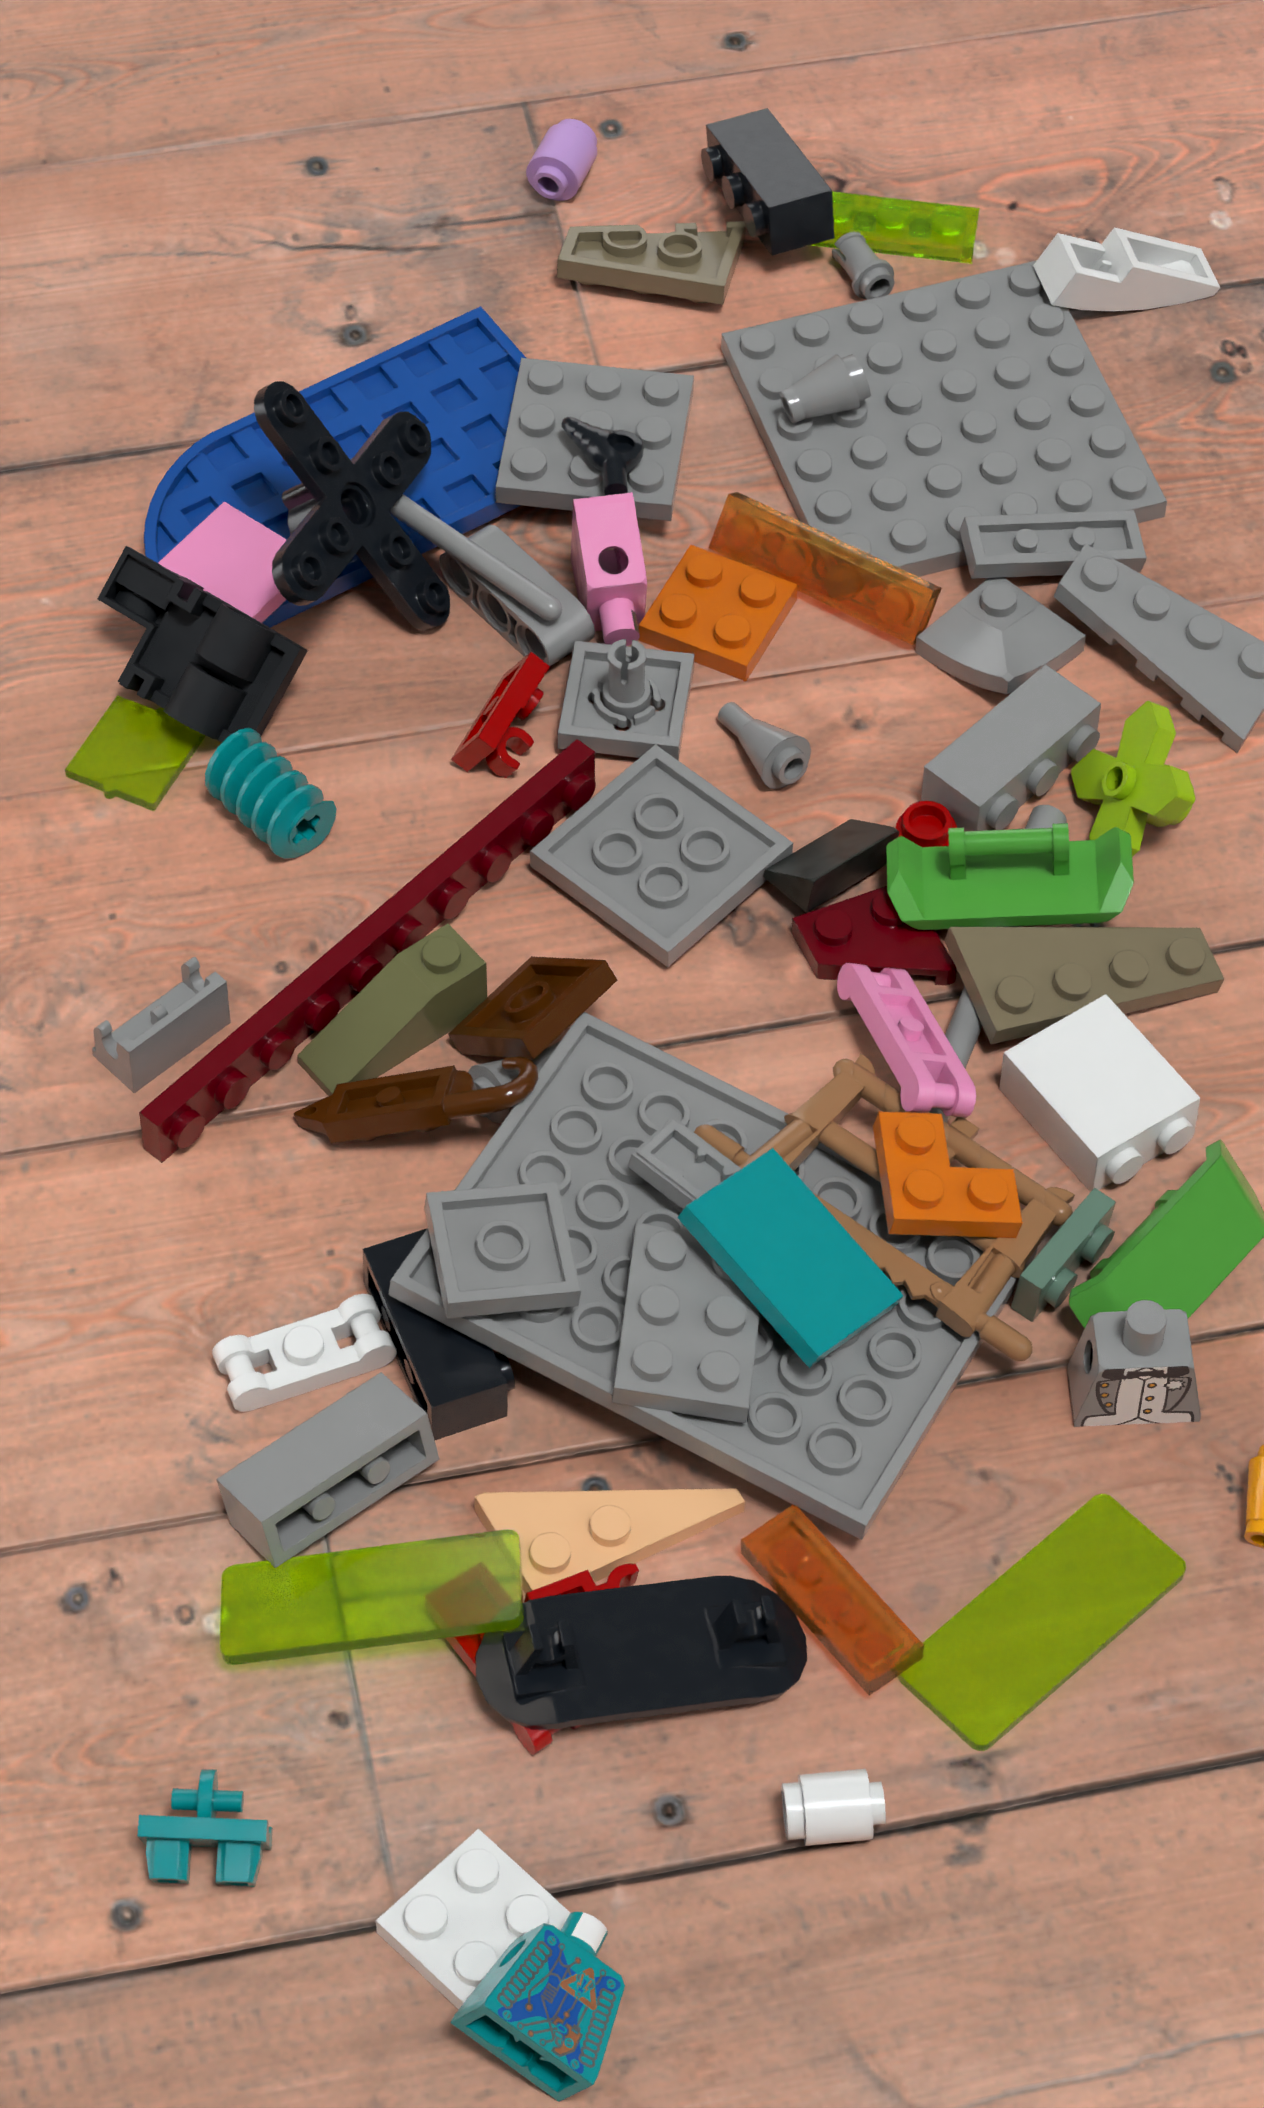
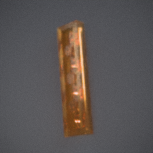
M739 492L728 494L709 545V549L734 561L798 584L797 591L911 645L916 644V637L927 628L942 589Z

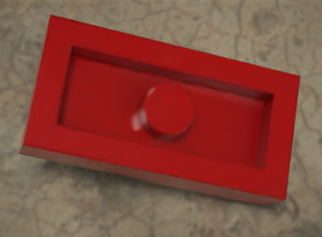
M530 652L507 671L451 760L468 772L486 757L488 766L498 776L507 778L519 768L520 763L507 753L506 746L521 756L532 747L534 741L525 730L509 726L515 716L523 721L540 702L544 692L538 688V685L550 666L533 652Z

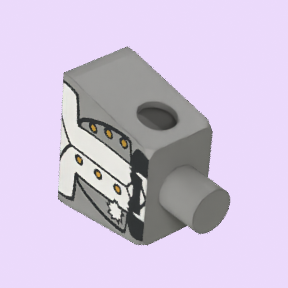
M1141 1300L1133 1303L1127 1311L1098 1312L1090 1316L1067 1367L1074 1427L1200 1422L1201 1413L1187 1312L1181 1309L1164 1310L1156 1302Z

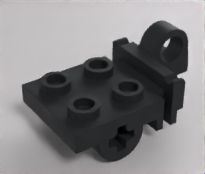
M125 546L97 598L99 601L146 628L118 680L119 684L126 689L138 691V696L164 708L165 713L180 723L220 742H223L228 736L244 728L256 730L261 737L308 650L213 594L204 591L202 586L190 579L174 573L136 550Z

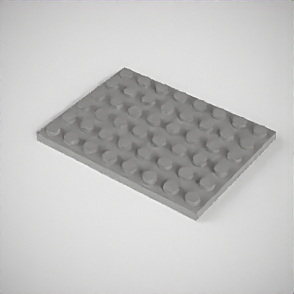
M584 1012L575 1020L538 1072L539 1079L534 1090L523 1101L513 1107L455 1189L463 1190L558 1181L581 1288L579 1306L446 1319L428 1228L390 1280L389 1296L862 1540L984 1340L979 1337L980 1333L974 1331L970 1337L959 1335L936 1317L938 1310L936 1306L925 1298L912 1300L905 1285H898L896 1287L904 1296L893 1309L810 1368L760 1313L746 1423L612 1403L636 1222L687 1230L677 1218L683 1209L628 1168L631 1154L673 1116L693 1132L700 1125H711L745 1148L744 1152L751 1155L787 1125L784 1116L788 1113ZM822 1143L794 1171L814 1194L953 1286L984 1253L961 1236L888 1234L881 1183ZM1037 1249L1034 1251L1032 1256L1025 1264V1269L1032 1262L1033 1258L1037 1253ZM1011 1276L986 1313L988 1316L992 1317L994 1315L998 1318L1018 1285L1019 1278Z

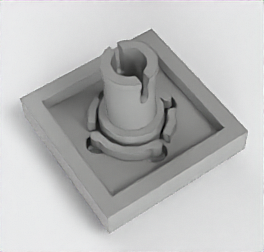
M626 639L616 641L612 645L575 641L558 729V749H565L578 739L594 750L595 753L640 758L656 744L679 761L694 673V654L647 649L635 640H632V647L626 646ZM618 726L621 728H625L626 726H628L629 729L626 731L616 730L615 727Z

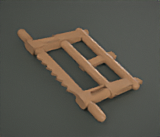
M860 1054L855 1063L849 1059L837 1061L833 1067L834 1078L795 1112L785 1115L784 1120L787 1125L751 1155L744 1152L745 1148L711 1125H700L696 1127L694 1133L741 1169L774 1148L790 1168L795 1171L812 1151L822 1143L881 1183L876 1149L838 1125V1123L861 1098L883 1112L907 1111L903 1109L901 1104V1092L876 1077L873 1064L863 1054ZM957 1117L950 1125L943 1121L949 1162L951 1163L955 1159L967 1168L1014 1169L1019 1202L1026 1206L1021 1211L1023 1224L1017 1238L962 1237L984 1253L954 1286L945 1282L814 1194L875 1264L885 1272L895 1286L905 1285L912 1300L925 1298L938 1308L936 1317L963 1337H970L974 1331L980 1333L979 1337L1012 1360L1025 1361L1031 1356L1032 1343L1027 1337L996 1316L990 1317L986 1313L1011 1276L1020 1278L1025 1269V1264L1053 1225L1062 1226L1072 1215L1073 1210L1069 1203L1073 1201L1075 1194L1059 1187L1045 1189L1016 1168H1012L1007 1162L973 1141V1138L978 1134L979 1128L965 1118Z

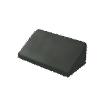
M850 819L765 869L763 877L807 913L887 864L886 846L889 842L899 837V831L891 826Z

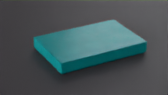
M774 1148L686 1205L677 1217L809 1368L893 1309L904 1296Z

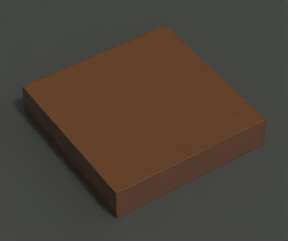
M531 956L448 1035L460 1054L496 1057L520 1056L535 1059L617 981V978L606 960Z

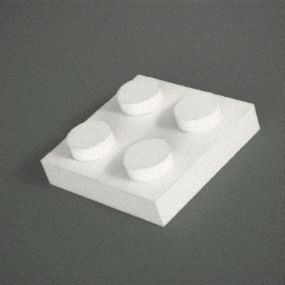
M477 1829L376 1920V1931L380 1937L459 2010L512 1942L543 1923L553 1925L561 1931L570 1912L480 1829Z

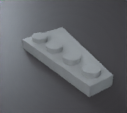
M1085 543L1059 582L1054 598L1108 644H1121L1136 657L1137 663L1135 667L1153 682L1158 677L1183 697L1180 704L1197 720L1202 719L1204 716L1224 732L1221 740L1238 753L1264 712V642Z

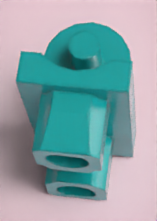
M202 1769L198 1789L173 1788L171 1797L172 1810L197 1811V1817L139 1815L137 1837L146 1845L149 1879L152 1882L189 1883L192 1847L218 1848L216 1883L226 1886L254 1887L262 1862V1849H272L273 1828L268 1827V1820L216 1818L217 1811L243 1812L244 1792L218 1790L217 1770Z

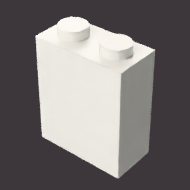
M1106 994L1008 1049L1003 1054L999 1089L1090 1192L1094 1187L1100 1190L1112 1182L1121 1184L1128 1181L1140 1170L1143 1164L1164 1152L1166 1154H1173L1182 1149L1195 1133L1200 1097Z

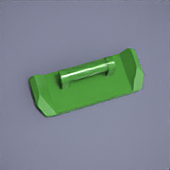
M1068 823L1052 824V828L964 831V827L948 828L949 846L921 847L903 836L894 839L886 846L888 895L901 921L919 930L949 929V927H1010L1102 923L1122 913L1134 884L1131 836L1117 827L1110 829L1096 840L1069 841Z
M1221 1139L1206 1147L1207 1160L1178 1190H1167L1156 1201L1155 1209L1118 1249L1109 1258L1102 1259L1090 1271L1091 1279L1071 1289L1069 1305L1084 1329L1090 1316L1098 1312L1127 1311L1133 1303L1141 1300L1156 1302L1164 1310L1181 1309L1187 1312L1188 1319L1264 1237V1211L1254 1190Z

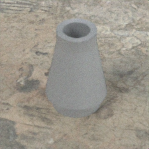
M838 354L834 355L794 385L779 392L784 410L793 424L807 418L860 408V401L871 396L866 375L858 359L853 354L843 358Z

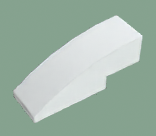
M1115 227L1102 244L1057 233L1033 265L1051 305L1078 310L1115 312L1153 309L1211 297L1220 289L1201 248Z

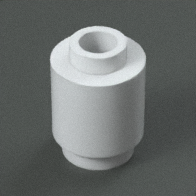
M866 1769L798 1775V1782L782 1783L783 1819L787 1840L804 1839L805 1846L873 1840V1825L886 1823L882 1782H869Z

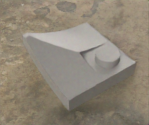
M988 578L916 637L915 652L930 663L965 682L990 691L1009 694L1015 691L1044 665L1058 671L1084 651L1086 635L1006 578Z

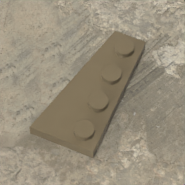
M949 927L944 940L990 1044L1037 1034L1105 994L1126 1014L1218 993L1224 981L1221 970L1200 928Z

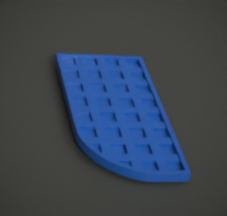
M481 306L299 391L349 459L355 456L380 423L387 417L397 412L407 411L422 421L430 432L431 456L427 464L403 494L461 534L521 506L496 503V482L521 358L526 357ZM255 412L209 433L194 443L169 468L156 488L145 520L144 544L146 557L158 563L223 502H226L283 538L288 539L291 534L288 526L289 510L282 501V493L302 482L264 434L256 420ZM394 517L421 554L437 547ZM355 554L321 598L302 606H297L286 600L262 624L271 628L373 578V576L357 554Z

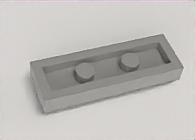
M1134 510L965 516L960 528L971 579L1065 575L1085 543L1137 572H1141L1147 559Z

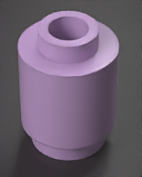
M576 119L562 120L548 129L526 169L529 183L540 195L556 201L568 200L575 196L597 157V138L593 130L587 124Z

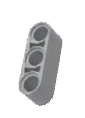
M489 524L468 537V539L557 598L562 605V613L556 620L547 621L448 553L444 552L440 555V569L450 588L524 657L533 652L551 666L573 652L575 641L589 642L594 638V624L581 602L495 525Z

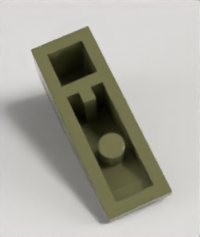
M447 923L397 954L297 1055L298 1064L328 1096L334 1093L337 1084L379 1077L452 1031L487 998L486 962Z

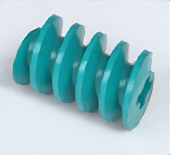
M244 728L231 734L218 746L209 760L205 772V786L210 795L222 801L224 807L229 812L237 815L239 821L244 826L252 829L259 840L268 844L275 855L283 859L300 857L319 846L329 834L336 819L337 808L334 801H323L322 790L315 785H308L306 776L300 771L293 770L291 762L287 758L277 756L275 747L267 742H262L260 734L256 730Z

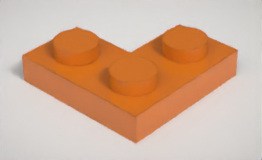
M878 1111L873 1125L888 1234L1017 1238L1023 1222L1014 1169L950 1167L942 1114Z

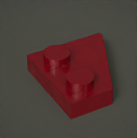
M887 886L792 918L791 933L817 979L838 980L842 966L845 963L867 965L871 972L880 973L884 968L906 970L909 975L935 976V985L947 986L956 981L957 968L936 931L919 930L902 922L888 895Z

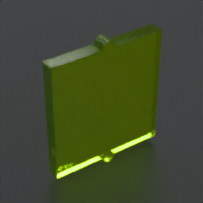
M117 695L65 768L66 777L103 791L107 799H112L116 796L155 811L206 736L167 715L162 707L154 710Z

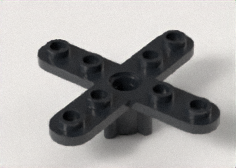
M275 381L260 389L254 398L256 420L264 434L302 482L282 493V501L289 510L288 526L291 535L277 551L272 561V575L280 594L287 601L297 606L308 605L317 601L326 593L347 564L357 554L404 618L413 627L422 631L431 630L446 622L450 614V594L446 585L440 580L413 544L410 537L403 531L389 512L424 468L431 456V436L426 425L415 415L407 411L397 412L380 423L350 460L339 443L332 437L308 405L302 394L292 385L284 381Z

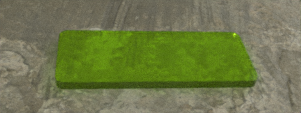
M1097 1494L906 1656L899 1664L898 1679L903 1686L972 1749L977 1751L988 1750L1179 1584L1184 1578L1186 1563L1175 1551L1113 1497L1107 1494Z
M506 1529L290 1558L276 1568L268 1560L229 1566L222 1573L220 1651L222 1658L229 1665H239L515 1629L521 1625L524 1618L522 1555L519 1535L513 1530Z

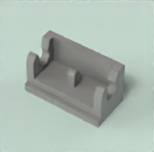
M192 957L181 966V983L115 1031L112 1030L111 1024L107 1020L94 1028L95 1047L92 1048L93 1056L133 1093H136L231 1023L227 981L216 971L206 977L204 981L200 975V965L196 957Z

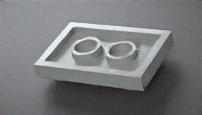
M636 1222L611 1402L746 1423L760 1312L688 1230Z

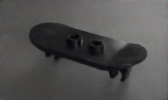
M710 1576L547 1596L529 1600L505 1611L486 1630L476 1653V1680L487 1703L507 1721L530 1729H561L687 1711L755 1704L779 1698L800 1680L807 1662L806 1636L796 1614L778 1594L754 1580L735 1576Z

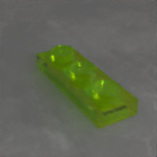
M832 191L835 238L811 245L837 248L835 243L841 236L849 232H859L864 236L866 243L874 253L972 264L980 208Z

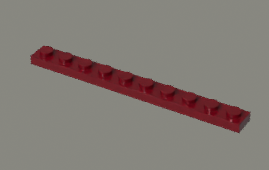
M578 739L572 742L143 1108L139 1115L144 1149L163 1163L179 1148L183 1149L192 1145L210 1121L224 1109L236 1107L245 1098L250 1087L268 1071L281 1068L290 1059L297 1046L312 1033L321 1032L337 1016L339 1010L350 1002L397 954L426 937L445 919L455 918L464 909L471 896L488 882L494 883L506 873L514 859L529 846L535 847L550 834L553 826L571 810L577 811L591 799L596 788L595 751Z

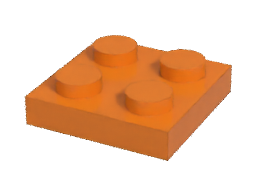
M690 545L640 622V637L638 641L665 651L694 654V662L747 681L797 601L798 584Z

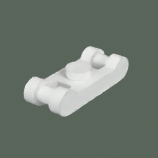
M358 1294L346 1299L334 1310L251 1337L233 1335L224 1338L214 1346L212 1355L220 1373L229 1376L231 1382L228 1385L227 1391L234 1408L240 1412H247L382 1368L393 1361L397 1351L389 1333L380 1330L378 1326L381 1314L373 1296ZM355 1336L356 1342L354 1345L342 1349L339 1348L338 1340ZM270 1363L273 1370L272 1372L262 1374L255 1372L254 1368Z

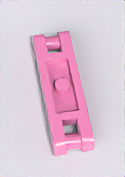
M845 963L840 969L837 980L839 997L842 1000L852 1001L901 1086L900 1098L903 1109L907 1112L928 1113L932 1108L942 1109L946 1116L964 1118L970 1116L976 1103L974 1083L906 970L884 968L880 973L871 972L867 965Z

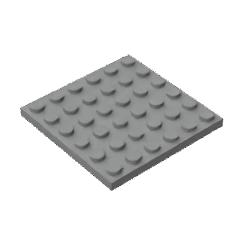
M1036 261L722 333V353L834 597L968 565L960 534V528L965 516L1134 510L1138 523L1165 517L1167 500L1069 309L1051 305L1033 267ZM836 354L841 358L850 354L855 355L866 375L871 396L860 401V408L807 418L793 424L784 410L779 392L791 387Z

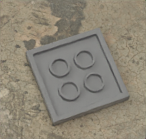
M521 358L496 482V503L573 511V499L606 496L604 494L602 471L596 469L589 462L580 448L568 437L562 428V420L566 417H573L602 429L628 431L641 439L644 446L643 457L627 473L628 493L633 492L637 518L671 521L694 392V375Z
M655 744L530 850V866L665 966L669 967L767 881L763 877L765 869L793 853V842Z

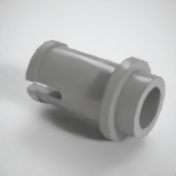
M849 232L841 236L835 243L839 249H832V256L853 280L852 289L859 298L867 300L889 295L895 284L893 267L886 260H881L876 256L861 233Z

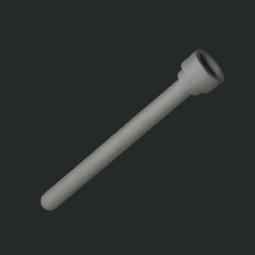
M404 494L389 511L392 516L541 618L553 621L561 615L562 605L557 598Z

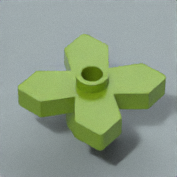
M1146 701L1125 720L1117 757L1092 749L1071 769L1077 797L1095 805H1101L1089 839L1096 840L1110 829L1117 827L1130 834L1132 857L1140 851L1146 823L1156 827L1176 825L1187 817L1196 799L1188 772L1164 764L1176 735L1170 711L1167 707Z

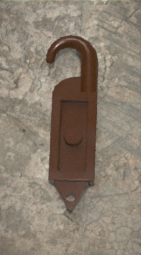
M520 1056L504 1058L502 1060V1067L505 1070L518 1071L520 1074L517 1078L504 1085L482 1089L476 1088L471 1074L466 1071L456 1070L455 1065L341 1083L336 1085L332 1095L296 1111L294 1116L299 1127L326 1134L331 1144L351 1140L370 1141L383 1135L415 1130L418 1132H428L440 1126L450 1125L452 1119L500 1112L515 1106L534 1090L539 1079L538 1068L528 1058Z

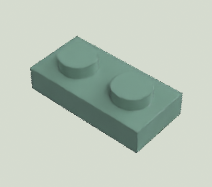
M1094 1187L1020 1275L1011 1306L1013 1310L1033 1322L1048 1303L1057 1308L1066 1299L1078 1278V1275L1074 1272L1085 1259L1094 1264L1112 1241L1115 1231L1108 1226L1116 1201Z

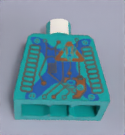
M572 1912L569 1914L561 1931L553 1925L543 1923L518 1937L509 1945L455 2013L451 2024L558 2102L594 2085L625 1988L622 1976L596 1957L608 1935L607 1928L592 1915L584 1912Z

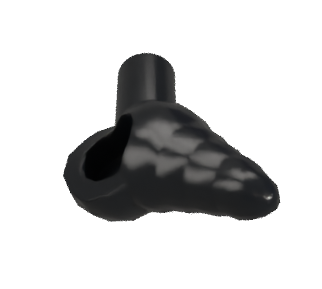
M573 417L564 418L561 424L568 437L580 448L589 462L596 469L602 471L604 494L628 493L627 473L643 457L644 446L641 439L628 431L602 429Z

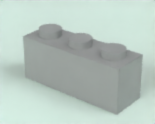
M1044 665L924 766L921 801H934L942 804L950 812L957 828L964 827V831L1004 829L1013 820L1018 809L1034 795L1041 796L1053 786L1060 772L1073 761L1079 762L1092 749H1095L1100 738L1098 723L1101 703L1055 670Z
M380 1372L247 1460L239 1463L216 1480L231 1526L276 1568L440 1458L428 1414Z

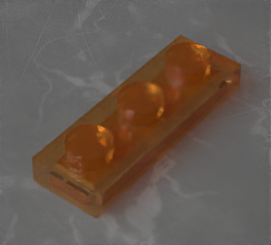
M791 1505L741 1539V1554L869 1696L923 1659L924 1644L797 1506Z

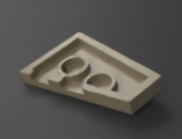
M744 221L726 222V231L697 232L696 223H675V231L670 233H646L638 225L570 227L557 260V278L574 280L585 285L598 284L629 289L640 294L653 293L684 298L695 303L709 302L723 305L745 241L746 225Z

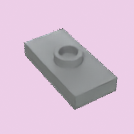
M673 1116L631 1154L628 1168L682 1209L741 1169Z

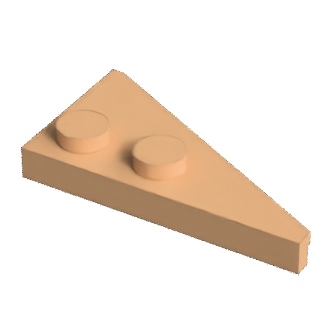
M737 1488L483 1492L475 1496L474 1511L525 1594L585 1570H588L594 1582L608 1577L616 1567L628 1563L635 1564L744 1512L745 1500Z

